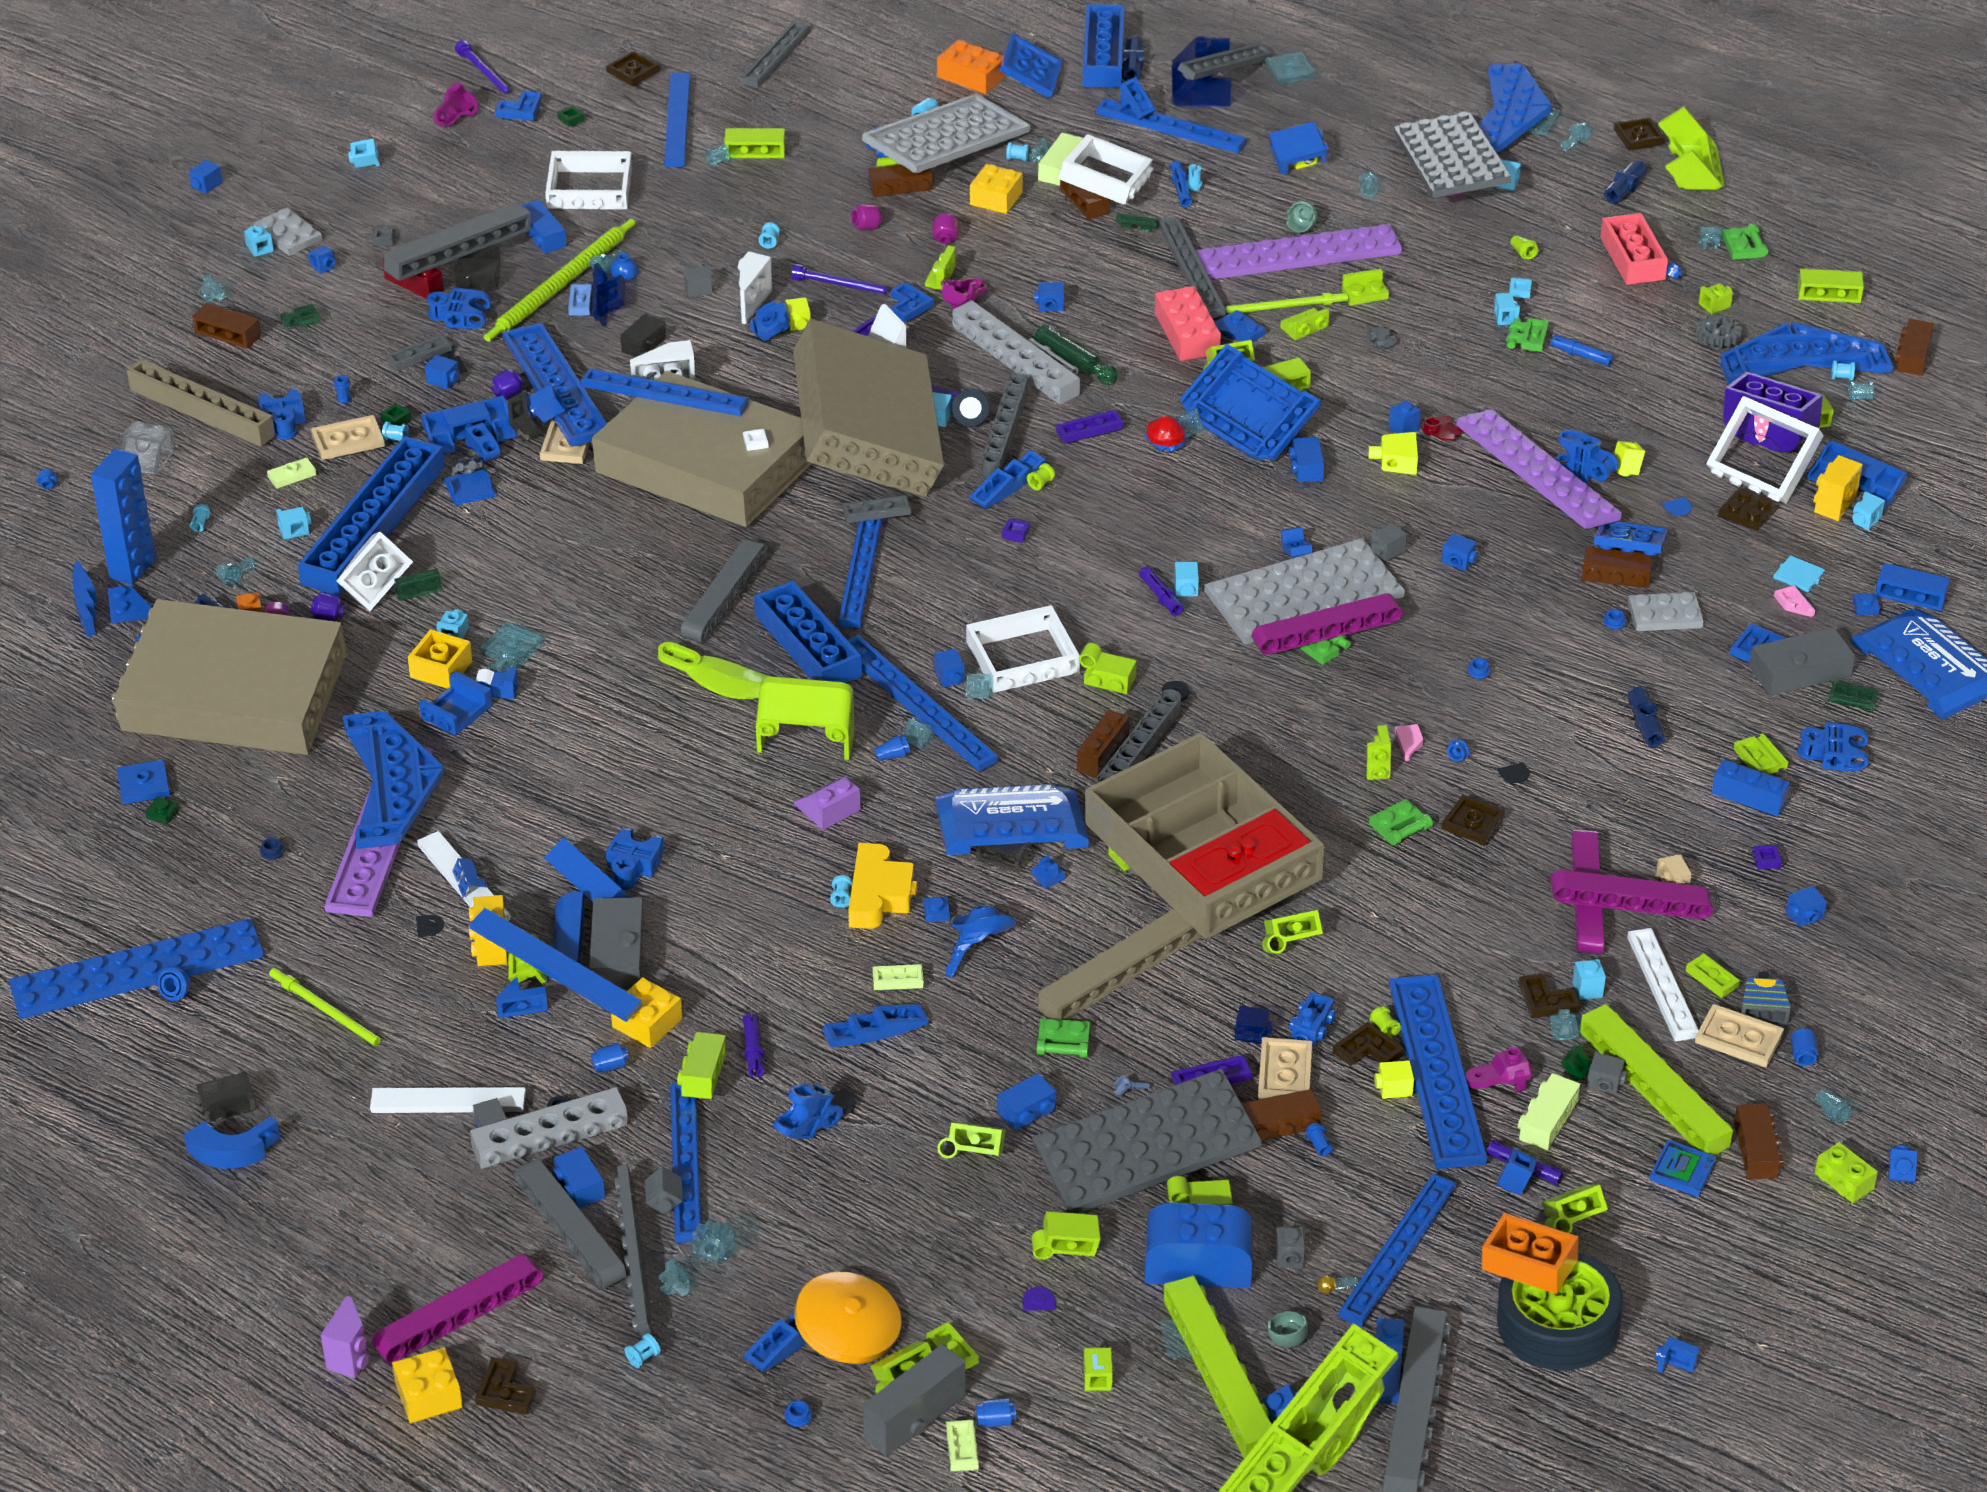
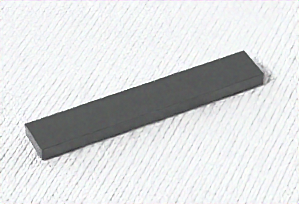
M793 21L740 78L741 84L758 88L810 32V25Z

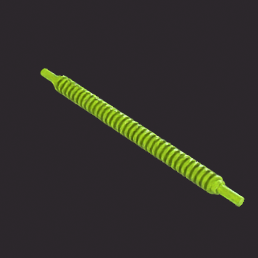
M629 219L620 227H612L578 256L568 262V264L499 317L495 327L484 335V339L489 342L499 333L509 331L621 242L625 233L635 225V221Z

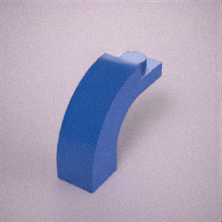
M270 1116L247 1132L236 1135L219 1133L204 1121L185 1133L184 1138L187 1152L199 1162L215 1168L233 1169L249 1166L265 1159L264 1149L278 1141L280 1135L277 1121Z

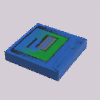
M1667 1140L1650 1174V1181L1699 1197L1716 1163L1717 1156Z

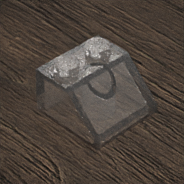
M132 421L123 434L120 450L137 454L142 472L158 474L175 450L172 428Z

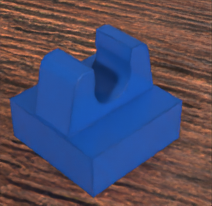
M1048 855L1039 859V864L1032 868V876L1045 889L1065 880V872Z

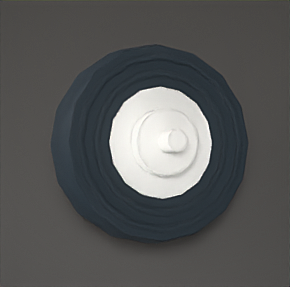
M974 388L960 391L952 402L954 418L960 424L967 427L981 424L989 414L987 397L981 391Z

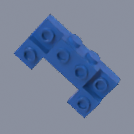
M504 396L421 415L422 426L428 436V442L443 446V455L455 452L453 441L466 438V428L482 422L489 432L493 433L497 442L517 437V430ZM475 431L473 435H480V431Z
M1830 440L1824 446L1819 458L1807 474L1808 479L1817 483L1819 475L1825 473L1828 464L1834 462L1838 455L1861 463L1863 465L1859 489L1885 500L1884 512L1894 501L1895 494L1905 485L1908 473Z

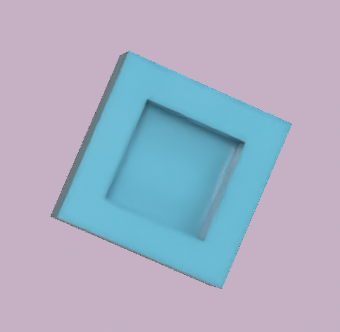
M1511 278L1509 293H1512L1513 297L1530 298L1532 280Z

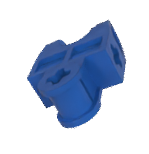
M453 288L451 294L433 292L427 296V302L430 305L428 316L435 321H445V327L477 329L484 325L486 317L482 311L489 309L491 298L485 292L473 289ZM476 299H484L487 304L477 303ZM470 316H477L481 321L475 322Z
M290 389L288 394L282 398H273L267 393H260L259 409L272 415L275 436L281 440L293 438L297 433L295 424L306 423L303 402L298 389Z
M1564 430L1559 433L1558 442L1563 445V448L1569 454L1558 455L1556 461L1587 484L1592 478L1603 482L1609 477L1610 472H1615L1618 469V459L1612 453L1600 449L1601 440L1576 430Z
M1825 722L1824 729L1807 727L1801 731L1800 738L1802 741L1797 748L1798 755L1807 760H1821L1822 769L1860 771L1868 765V755L1864 751L1859 750V748L1865 747L1868 743V734L1864 729L1846 724ZM1853 736H1862L1864 739L1857 741L1851 738ZM1861 758L1864 761L1861 763H1854L1851 761V759Z
M626 827L621 829L606 850L607 867L612 868L614 872L612 881L622 890H627L635 886L640 875L652 878L661 862L664 849L663 836L655 835L646 841L640 842L633 840V829Z
M820 1083L794 1085L788 1093V1097L793 1101V1104L786 1113L775 1119L773 1127L791 1138L813 1139L818 1128H831L835 1126L842 1117L843 1109L839 1105L831 1103L834 1095Z

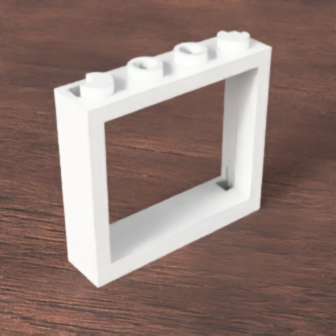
M1087 134L1064 160L1059 179L1125 205L1130 198H1134L1136 192H1139L1141 185L1144 186L1147 178H1150L1153 167H1151L1153 159ZM1087 156H1090L1134 174L1125 183L1084 167L1081 163Z
M552 151L546 187L547 209H627L632 173L631 151ZM555 158H561L562 162L557 161ZM621 158H626V162H621ZM558 172H624L622 190H556Z
M1743 396L1706 464L1711 470L1710 473L1718 478L1727 477L1729 482L1736 486L1745 485L1753 492L1763 493L1772 500L1787 504L1821 442L1823 434L1820 429ZM1747 412L1807 438L1780 489L1720 463Z
M1052 605L966 625V642L993 693L1079 673L1080 655ZM1048 629L1063 656L996 672L982 644Z

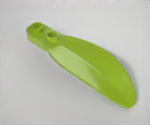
M664 642L658 647V659L661 662L686 672L701 686L725 697L734 699L759 698L762 680L766 677H772L727 660L711 656H700L696 651L674 642Z

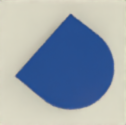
M1685 497L1662 503L1665 509L1673 515H1686L1692 509L1691 504Z

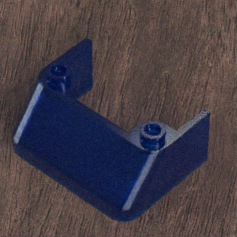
M1199 36L1193 39L1172 60V102L1175 105L1230 107L1231 78H1212V75L1189 80L1178 70L1182 62L1230 50V38Z

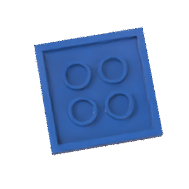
M1012 33L1008 39L999 70L1006 76L1012 77L1021 84L1036 90L1039 94L1050 98L1054 92L1062 60Z
M1615 521L1599 526L1595 534L1594 545H1599L1602 549L1616 547L1621 548L1624 552H1634L1637 550L1643 551L1646 555H1657L1663 549L1668 537L1669 528Z

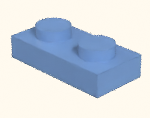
M571 284L569 316L590 315L591 284Z

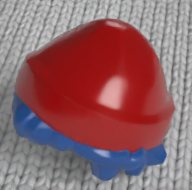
M1163 415L1149 422L1144 434L1146 440L1152 443L1159 452L1166 450L1170 453L1183 447L1187 442L1183 425L1168 415Z

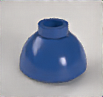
M627 253L619 254L610 268L611 276L618 280H630L639 273L637 263Z
M176 967L163 969L157 979V987L160 994L166 1000L172 1002L184 998L189 991L191 983L189 975Z

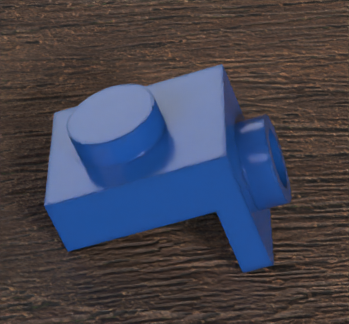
M1302 527L1281 530L1283 552L1292 558L1312 553V545L1304 540Z
M1903 1145L1895 1146V1149L1891 1148L1888 1152V1181L1915 1183L1917 1151H1913L1911 1147Z
M1669 1337L1665 1346L1660 1345L1655 1356V1360L1659 1361L1657 1372L1663 1373L1667 1363L1693 1373L1697 1366L1700 1348Z
M1289 1384L1261 1400L1262 1404L1264 1403L1267 1408L1268 1419L1272 1424L1299 1392V1390L1296 1392Z

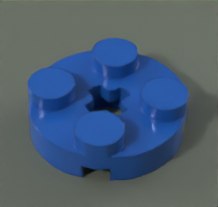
M770 302L759 308L756 312L757 317L755 320L751 319L750 328L754 334L761 338L762 341H767L780 331H785L789 327L790 312L783 303Z

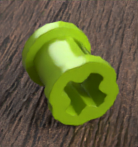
M1043 463L1037 471L1027 475V482L1032 489L1041 490L1047 481L1050 482L1054 479L1055 471L1049 464Z
M1378 1007L1370 1014V1022L1373 1025H1377L1380 1031L1388 1037L1393 1038L1399 1033L1401 1025L1391 1017L1388 1007Z

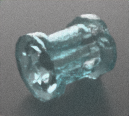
M723 144L720 148L706 149L705 158L709 166L712 167L715 163L730 161V152L727 146Z
M1373 172L1361 174L1359 178L1361 194L1367 198L1374 197L1378 193L1376 174Z
M1850 382L1848 388L1849 400L1867 399L1872 401L1874 394L1873 383L1855 384Z
M501 652L498 655V659L494 663H490L487 669L493 672L497 669V672L506 673L508 668H515L517 663L510 653Z

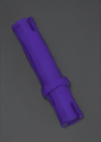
M1148 566L1142 568L1139 572L1140 578L1158 597V602L1165 606L1172 615L1180 614L1183 610V605L1175 598V593L1164 585L1152 568Z
M750 1013L742 1018L746 1043L744 1057L748 1061V1074L754 1077L755 1069L756 1077H759L764 1073L762 1061L764 1049L760 1043L758 1016L753 1014V1021H751Z
M1492 1140L1486 1154L1506 1163L1513 1148ZM1537 1159L1532 1175L1558 1186L1564 1171Z

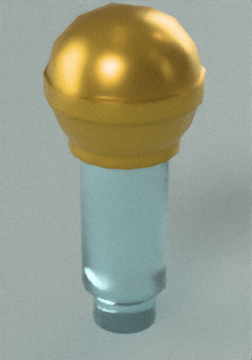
M1327 1275L1320 1277L1317 1282L1319 1291L1325 1294H1329L1335 1291V1289L1351 1288L1358 1284L1357 1278H1334Z

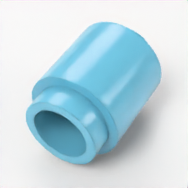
M927 98L912 108V116L937 108L939 104L935 99Z

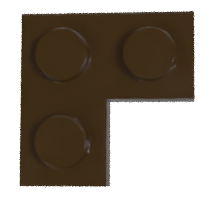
M1543 974L1519 976L1518 984L1531 1019L1580 1012V1003L1574 988L1549 991Z
M1366 1022L1333 1045L1332 1053L1351 1066L1367 1054L1379 1063L1395 1062L1404 1055V1048L1371 1023Z
M492 1357L475 1396V1405L528 1415L536 1395L535 1387L513 1383L518 1371L517 1361Z

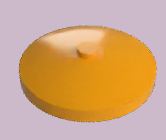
M831 1272L817 1276L803 1287L795 1306V1322L803 1339L818 1353L838 1362L861 1364L883 1357L895 1345L901 1329L900 1310L889 1292L875 1281L855 1273Z

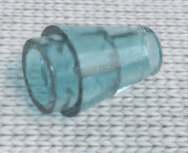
M1821 1090L1816 1095L1815 1101L1831 1122L1842 1124L1850 1118L1852 1110L1847 1101L1826 1090Z

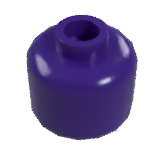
M506 369L492 378L493 386L491 390L496 397L504 396L507 401L521 393V386L524 384L515 370Z
M320 592L317 596L313 597L310 613L313 614L314 619L335 622L337 617L342 618L345 604H340L341 599L339 595Z

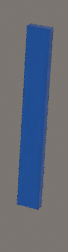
M670 73L665 167H685L690 73Z
M1104 99L1096 108V114L1235 153H1239L1246 145L1247 138L1156 112L1138 120L1130 106L1122 109L1120 102Z
M589 368L581 380L582 387L741 416L748 406V398L591 368Z
M883 518L859 522L838 619V627L861 629Z
M486 908L469 923L470 929L625 1022L642 1006L640 999Z
M670 1083L673 1173L682 1177L683 1201L674 1207L675 1242H701L696 1097L682 1096L681 1086L678 1083Z
M1434 1173L1432 1174L1339 1310V1318L1360 1327L1364 1326L1456 1190L1455 1182Z

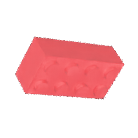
M1642 213L1603 218L1600 238L1626 285L1665 280L1668 259Z
M1195 286L1155 293L1154 313L1180 361L1206 357L1205 350L1212 346L1220 345L1221 334Z

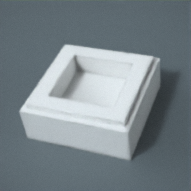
M764 429L743 432L747 451L769 448Z

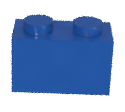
M1319 437L1293 438V445L1289 447V460H1293L1291 461L1292 474L1296 473L1297 482L1323 481L1324 461Z
M1039 1073L997 1095V1113L1014 1130L1029 1125L1032 1121L1056 1109V1090Z
M583 1147L554 1157L555 1168L552 1169L553 1177L558 1183H561L562 1188L578 1208L605 1198L604 1181Z

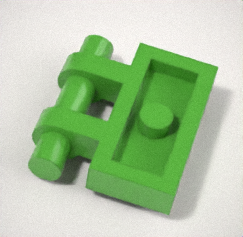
M1515 318L1509 327L1510 333L1506 338L1507 347L1513 349L1515 345L1520 343L1522 344L1521 349L1542 352L1549 321L1528 318L1526 323L1522 322L1519 318Z
M1343 635L1298 648L1323 665L1339 655L1338 647L1341 646L1347 649L1351 642Z

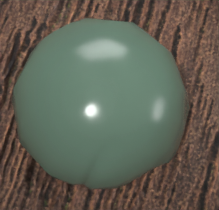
M1303 200L1295 202L1287 211V225L1293 232L1303 233L1309 231L1316 224L1317 211L1310 202Z
M1284 1311L1277 1314L1272 1320L1268 1321L1269 1337L1279 1347L1293 1348L1299 1346L1304 1342L1308 1334L1306 1317L1292 1311Z

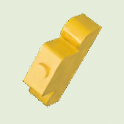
M858 843L849 904V927L876 928L883 922V912H910L912 895L916 896L917 881H914L913 863L890 861V852L885 845Z

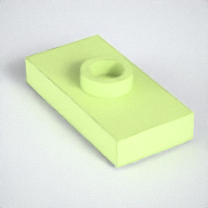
M304 458L267 471V475L277 489L315 476L316 469L308 458Z
M922 964L873 967L874 990L923 988Z
M974 1420L947 1421L946 1430L951 1471L978 1469Z

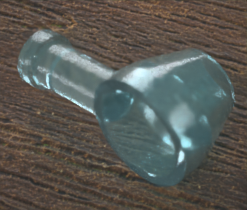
M1586 123L1572 124L1569 129L1571 137L1561 143L1562 149L1565 151L1569 150L1577 141L1580 143L1587 142L1592 133L1591 126Z
M617 250L611 256L606 254L593 256L590 259V267L601 275H607L610 273L613 261L619 254L624 252Z
M248 557L238 565L233 563L221 564L216 568L215 574L224 584L234 586L239 582L241 573L255 567L256 563L252 557Z

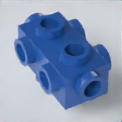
M1310 992L1306 1001H1301L1297 1017L1293 1016L1291 1019L1289 1030L1292 1031V1039L1312 1041L1314 1046L1318 1040L1323 1041L1327 1033V1023L1332 1025L1336 1016V1010H1333L1334 999Z

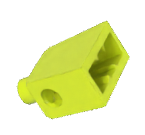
M1416 432L1383 435L1381 437V446H1369L1368 459H1381V469L1383 471L1416 475L1418 463Z

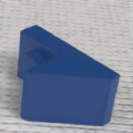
M1136 77L1120 84L1122 109L1130 106L1138 120L1152 114L1156 110Z
M517 977L496 997L498 1018L548 1011L545 986L520 990Z

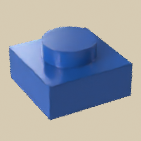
M1876 593L1853 594L1852 602L1856 615H1879L1880 607Z
M947 897L923 898L926 922L950 920Z

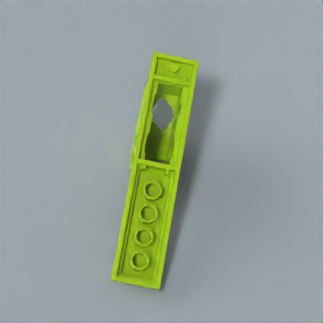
M1353 1323L1218 1492H1292L1309 1471L1312 1470L1320 1476L1329 1472L1352 1445L1374 1405L1377 1404L1383 1394L1384 1385L1382 1377L1398 1359V1353ZM1352 1383L1355 1386V1393L1337 1411L1333 1402L1335 1393L1343 1388L1345 1384ZM1305 1440L1311 1445L1306 1447L1301 1442Z

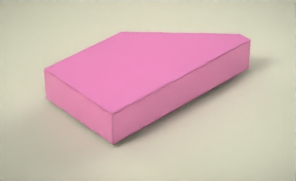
M1795 586L1775 590L1774 597L1785 610L1810 617L1815 615V609Z
M1418 724L1395 727V735L1404 760L1409 761L1411 755L1423 746V737Z

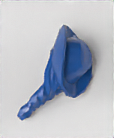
M977 906L971 909L969 915H963L954 919L950 926L960 932V936L957 940V945L953 947L954 953L951 955V961L945 969L946 976L953 978L965 952L972 944L982 941L989 934L998 935L1000 932H1006L1014 928L1016 920L1008 915H1001L999 910L993 906Z

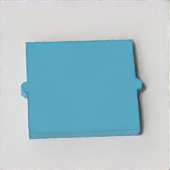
M1790 555L1783 564H1780L1773 578L1809 592L1815 584H1819V579L1825 573V569Z

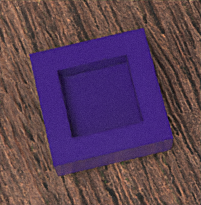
M1009 518L1002 530V538L1023 543L1030 530V523Z
M1777 845L1753 846L1752 855L1757 870L1781 868L1782 860Z

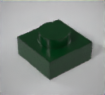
M574 105L557 112L558 119L568 127L585 120L584 113Z
M397 403L380 413L381 420L390 422L392 425L400 426L411 419V411Z
M156 797L145 811L146 818L168 824L178 812L179 806L177 802Z
M1576 1045L1571 1047L1561 1063L1573 1080L1578 1081L1588 1072L1592 1061L1581 1046Z

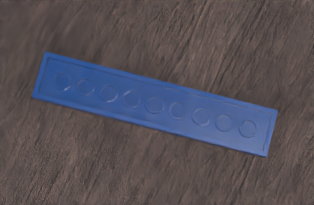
M538 323L502 332L504 342L535 391L538 392L552 384L561 395L565 411L553 417V420L570 447L592 442V437L607 423L584 387H582L579 379L544 325Z
M249 918L8 980L20 1020L157 985L158 976L165 968H180L186 974L192 976L263 958V951L252 919Z
M1438 974L1389 978L1388 986L1397 1021L1401 1025L1400 1032L1407 1060L1410 1061L1414 1077V1087L1435 1169L1486 1165L1487 1155Z

